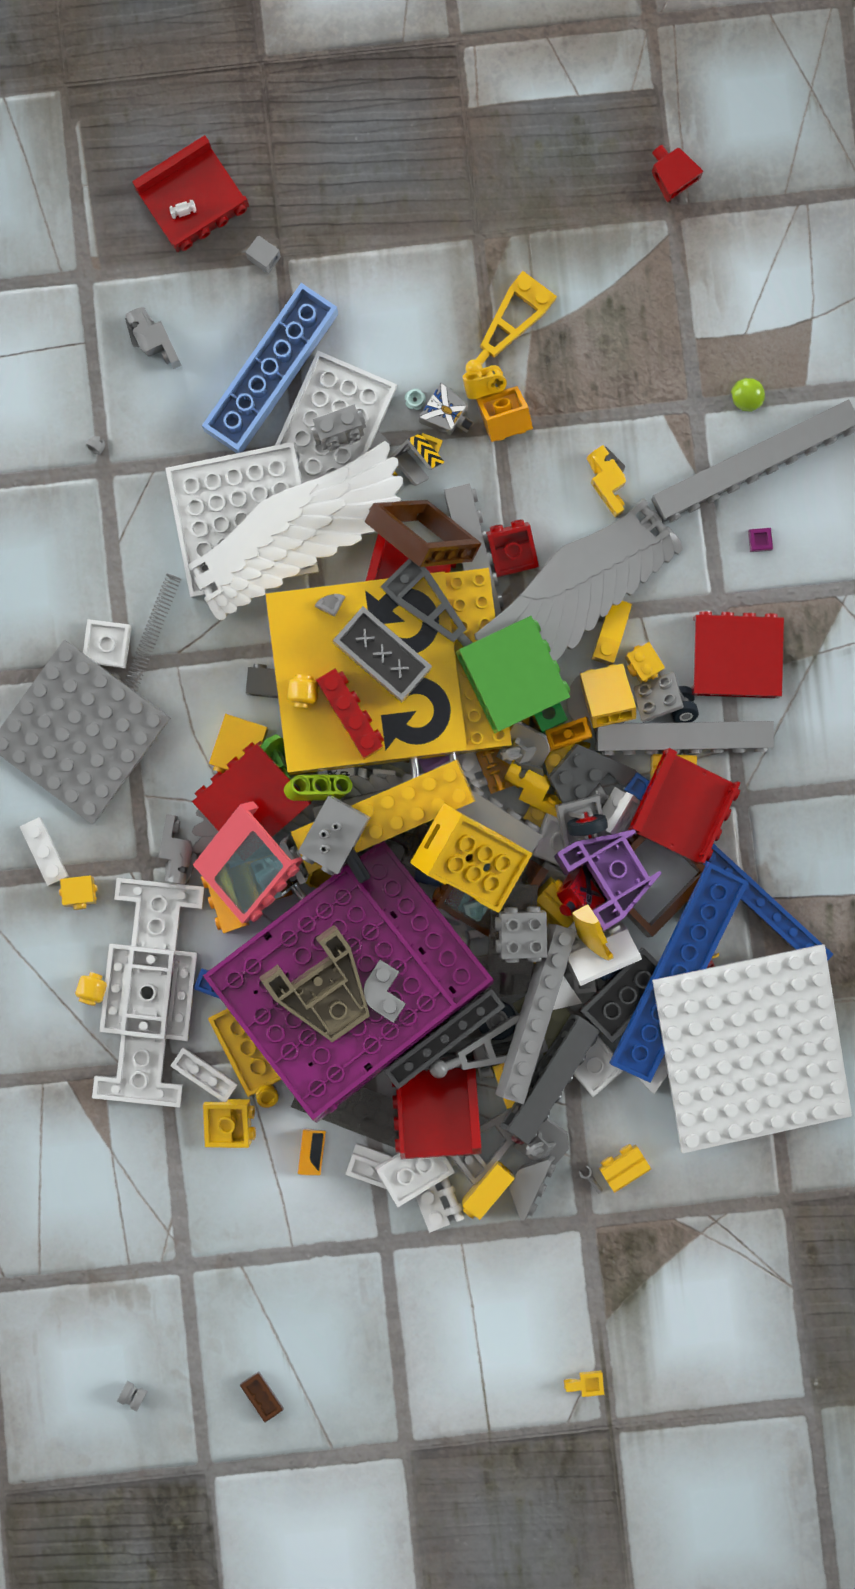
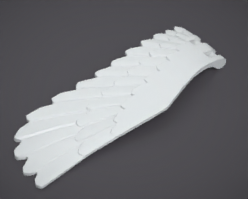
M384 441L335 471L279 492L261 501L221 543L202 557L188 564L190 571L194 572L196 576L195 581L200 591L203 590L206 596L204 599L214 616L219 620H225L227 618L226 613H237V607L250 604L251 598L264 596L266 593L265 589H274L282 586L284 578L297 576L301 568L316 564L318 562L316 558L333 556L337 553L338 547L353 546L362 541L361 535L374 532L375 530L365 523L369 508L373 503L401 501V498L397 497L396 494L403 486L402 476L394 477L392 475L398 466V459L395 457L387 459L390 444ZM206 563L209 570L203 572L201 566ZM214 583L218 587V590L215 592L211 588Z

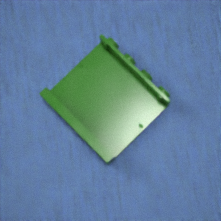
M532 616L522 619L455 652L494 734L570 698L569 685L565 680H562L559 674L560 667L556 660H552L549 653L551 652L550 646L546 640L542 639L539 633L541 632L540 625L537 620H533Z

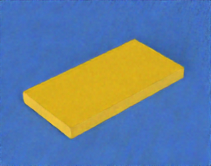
M228 1008L208 1018L247 1097L255 1094L263 1085H273L282 1080Z

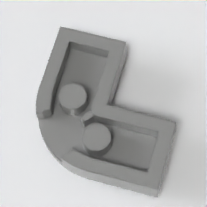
M379 960L366 980L364 996L372 1010L394 1023L406 1003L387 992L398 976L399 971Z

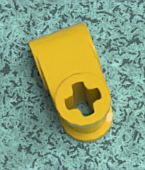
M496 365L474 370V373L473 371H468L463 375L466 397L468 399H479L483 396L502 392L507 385L501 368Z

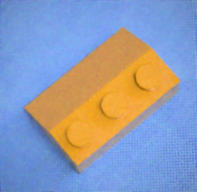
M227 862L216 876V881L241 911L246 913L231 871V864ZM201 876L204 888H208L211 895L208 897L211 909L216 910L217 917L214 919L218 931L222 930L223 933L249 926V922L243 924L203 876Z

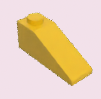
M621 601L616 606L612 605L608 614L605 615L592 654V660L607 665L614 664L631 610V603Z

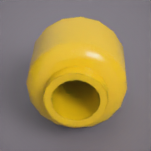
M296 675L295 678L289 681L287 698L290 702H294V707L308 709V704H314L317 701L318 683L313 680L314 677Z
M90 972L89 976L83 975L80 977L75 991L79 1002L95 1006L96 1003L103 1001L107 983L102 980V975Z

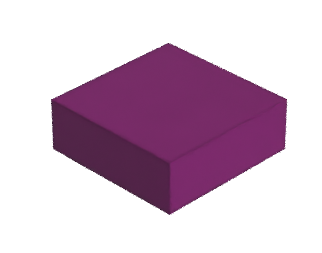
M771 528L748 530L750 552L773 550Z

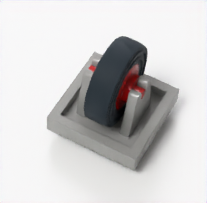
M594 795L555 805L563 848L576 841L607 836L605 830L608 828V822L602 812L600 796Z

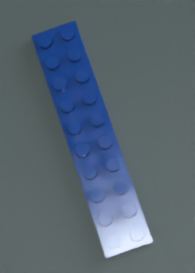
M707 862L609 1062L611 1065L651 1083L665 1054L652 980L707 968L749 883L748 881Z

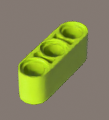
M297 775L285 785L284 793L288 799L294 801L326 800L330 795L340 800L351 791L352 781L346 775ZM294 784L298 785L301 791H297L294 788ZM315 784L319 785L322 791H318ZM336 784L342 787V791L337 789Z

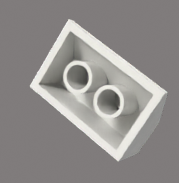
M622 922L603 931L608 942L606 946L614 957L609 961L591 951L581 940H574L567 965L580 986L642 960L628 929Z

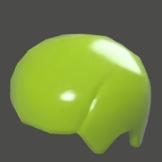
M743 378L737 381L731 389L733 403L742 411L752 412L760 408L765 400V391L762 384L753 378Z

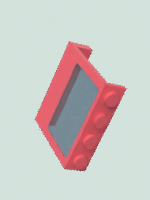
M254 801L239 805L193 864L242 924L249 921L255 922L263 915V909L274 902V896L287 886L286 881L298 873L300 870L299 866L304 861L301 857L291 860L255 819L253 814L259 807Z

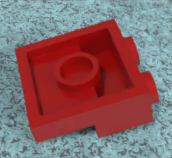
M523 519L511 522V526L503 528L501 524L490 527V531L486 532L497 577L539 567L531 526L528 522L524 523Z

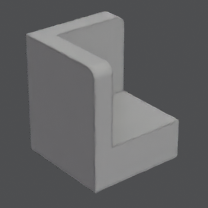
M260 236L256 237L245 252L247 259L267 274L270 273L281 258L279 249Z

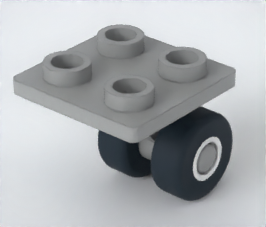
M674 672L639 684L633 688L642 722H647L668 713H672L673 720L676 723L693 722L699 716L697 705L691 702L695 700V696L692 695V689L688 686H678Z

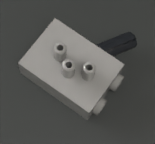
M330 795L322 806L298 853L302 854L301 858L310 864L314 862L322 866L321 870L330 875L341 873L347 862L358 882L363 883L371 876L354 847L371 817Z

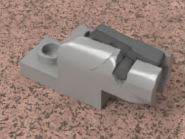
M144 307L136 308L126 314L125 320L131 343L134 347H139L148 356L161 352L166 364L171 363L173 369L182 366L161 321L154 323Z
M166 814L158 858L169 859L168 863H166L165 881L186 885L192 874L193 864L197 860V855L193 852L191 841L174 838V835L178 834L180 829V821H177L178 816Z

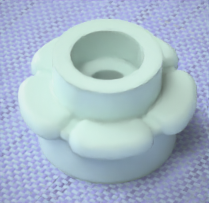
M412 389L405 394L404 399L409 409L419 410L424 406L423 403L426 402V396L421 390Z

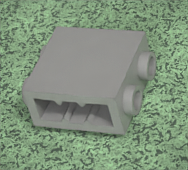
M354 404L313 419L314 427H311L316 444H321L323 450L328 449V451L338 449L340 444L347 441L349 443L359 441L361 436H364L363 429L366 428L362 411H357Z
M529 906L526 911H518V907H505L504 911L499 912V917H495V930L499 931V940L495 941L496 953H499V956L505 959V962H519L520 958H528L529 962H540L541 958H547V916L544 910H540L539 906Z

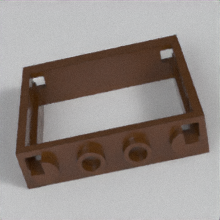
M428 500L373 503L365 520L367 525L419 567L472 562L482 544ZM419 521L443 541L427 543L402 522Z
M634 834L631 838L627 839L633 851L646 840V838L638 834ZM683 857L698 873L650 923L634 908L626 916L646 937H653L690 899L705 868L703 863L698 864Z

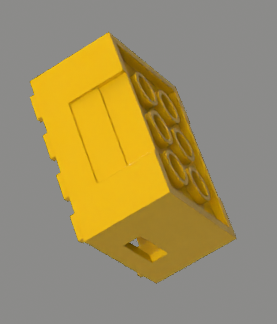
M443 804L410 863L429 877L445 885L449 884L484 906L499 913L533 853L454 808ZM472 854V859L467 862L466 856ZM489 863V870L484 871V865Z

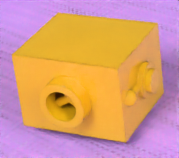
M650 642L643 646H635L634 650L628 652L625 657L629 664L626 667L632 677L636 676L640 684L647 682L649 679L657 678L658 673L665 669Z
M89 875L60 879L61 888L59 889V895L62 897V905L64 907H73V910L86 909V905L97 904L96 892L98 889L97 885H95L94 877Z

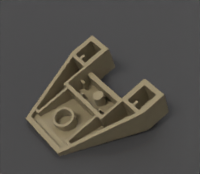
M335 925L316 937L328 957L290 982L277 964L259 977L277 1003L331 1042H334L370 1016L351 947Z

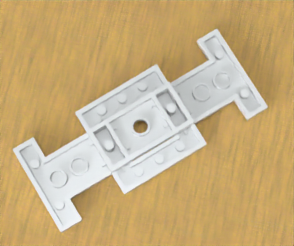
M125 878L116 879L114 900L136 902L131 945L110 943L105 977L107 987L103 997L99 1032L121 1035L117 1078L94 1076L92 1098L181 1107L183 1084L162 1082L166 1039L189 1040L198 952L179 951L176 948L181 907L203 909L204 887ZM145 986H150L154 991L150 999L142 996V989Z

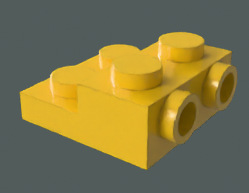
M250 1099L204 1102L205 1147L249 1148L252 1140L256 1138V1128L251 1127V1119L255 1117V1106L250 1105Z

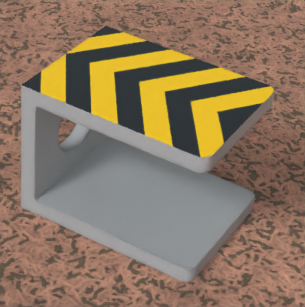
M421 433L408 438L391 456L398 459V467L414 486L427 481L429 477L408 453L411 448L429 470L444 464V460Z

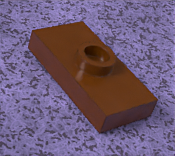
M259 1371L240 1384V1387L265 1423L284 1410Z

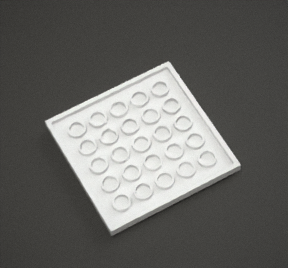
M294 442L165 468L191 598L205 594L203 590L200 591L195 581L196 576L193 571H190L188 564L202 557L221 543L261 501L302 484ZM206 563L201 566L203 572L209 570ZM318 563L301 568L300 573L293 577L318 573ZM214 583L211 586L213 592L218 590V587Z

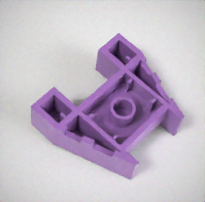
M635 829L594 839L576 841L557 852L554 856L565 876L581 866L587 865L608 902L593 910V913L600 922L602 931L620 922L662 874L659 871L649 877L627 839L636 833Z

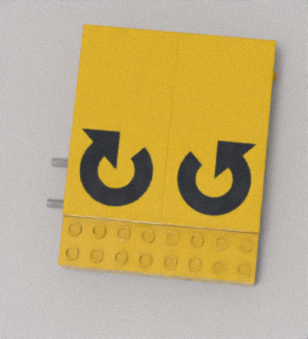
M489 568L445 573V571L430 573L467 630L464 634L473 643L476 642L474 634L495 618ZM424 577L402 597V599L427 616L441 604ZM389 578L265 593L287 772L290 776L410 761L412 778L420 776L419 759L449 756V762L457 760V755L510 748L512 745L510 727L494 734L455 653L464 646L457 639L454 642L450 641L397 605L380 588ZM341 594L345 596L335 617L316 608L315 604L327 595ZM363 606L432 666L430 672L402 703L333 644L334 638ZM446 610L434 620L451 633L458 629ZM335 668L338 673L343 671L349 681L346 684L350 692L354 690L361 701L358 703L361 711L366 710L370 715L372 722L369 724L374 731L378 729L385 741L382 742L383 748L368 758L363 759L319 686L317 701L314 704H308V709L294 707V702H290L287 698L289 681L292 678H295L296 675H308L314 677L313 680L316 681V679Z

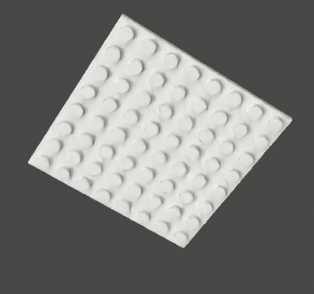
M824 944L652 980L682 1153L852 1116Z

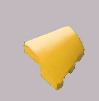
M587 904L572 912L577 935L581 941L598 956L608 961L613 959V954L606 946L608 942L600 922Z

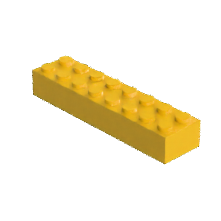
M452 761L351 805V807L371 817L354 847L355 851H362L435 819L443 804L456 810L475 802L476 800L459 761ZM314 822L291 832L298 851ZM303 861L308 874L322 868L316 862L310 864Z

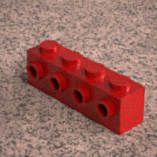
M335 668L316 679L318 686L362 758L366 759L383 748L382 742L385 740L378 729L375 731L369 724L372 722V719L366 710L361 711L358 703L361 701L354 690L350 692L346 684L349 681L343 671L338 673Z

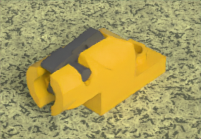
M602 445L590 453L586 459L593 473H597L592 478L591 485L616 518L624 511L623 506L625 504L618 494L615 496L614 493L626 483L623 473L625 465L606 446Z
M512 760L504 779L518 789L520 787L523 788L519 800L557 818L555 805L562 804V802L556 795L547 793L550 782L547 778L548 776L543 773V768L528 764L527 762L519 764L517 761Z

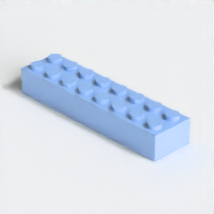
M300 283L203 423L204 432L235 453L244 452L338 316L337 306L303 283Z

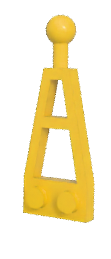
M522 271L509 287L480 345V348L483 349L476 359L467 362L466 372L473 371L474 373V370L482 369V364L489 356L496 357L543 317L555 302L557 296L526 272ZM514 294L536 310L532 316L516 329L502 319ZM498 326L508 336L496 347H493L489 342Z

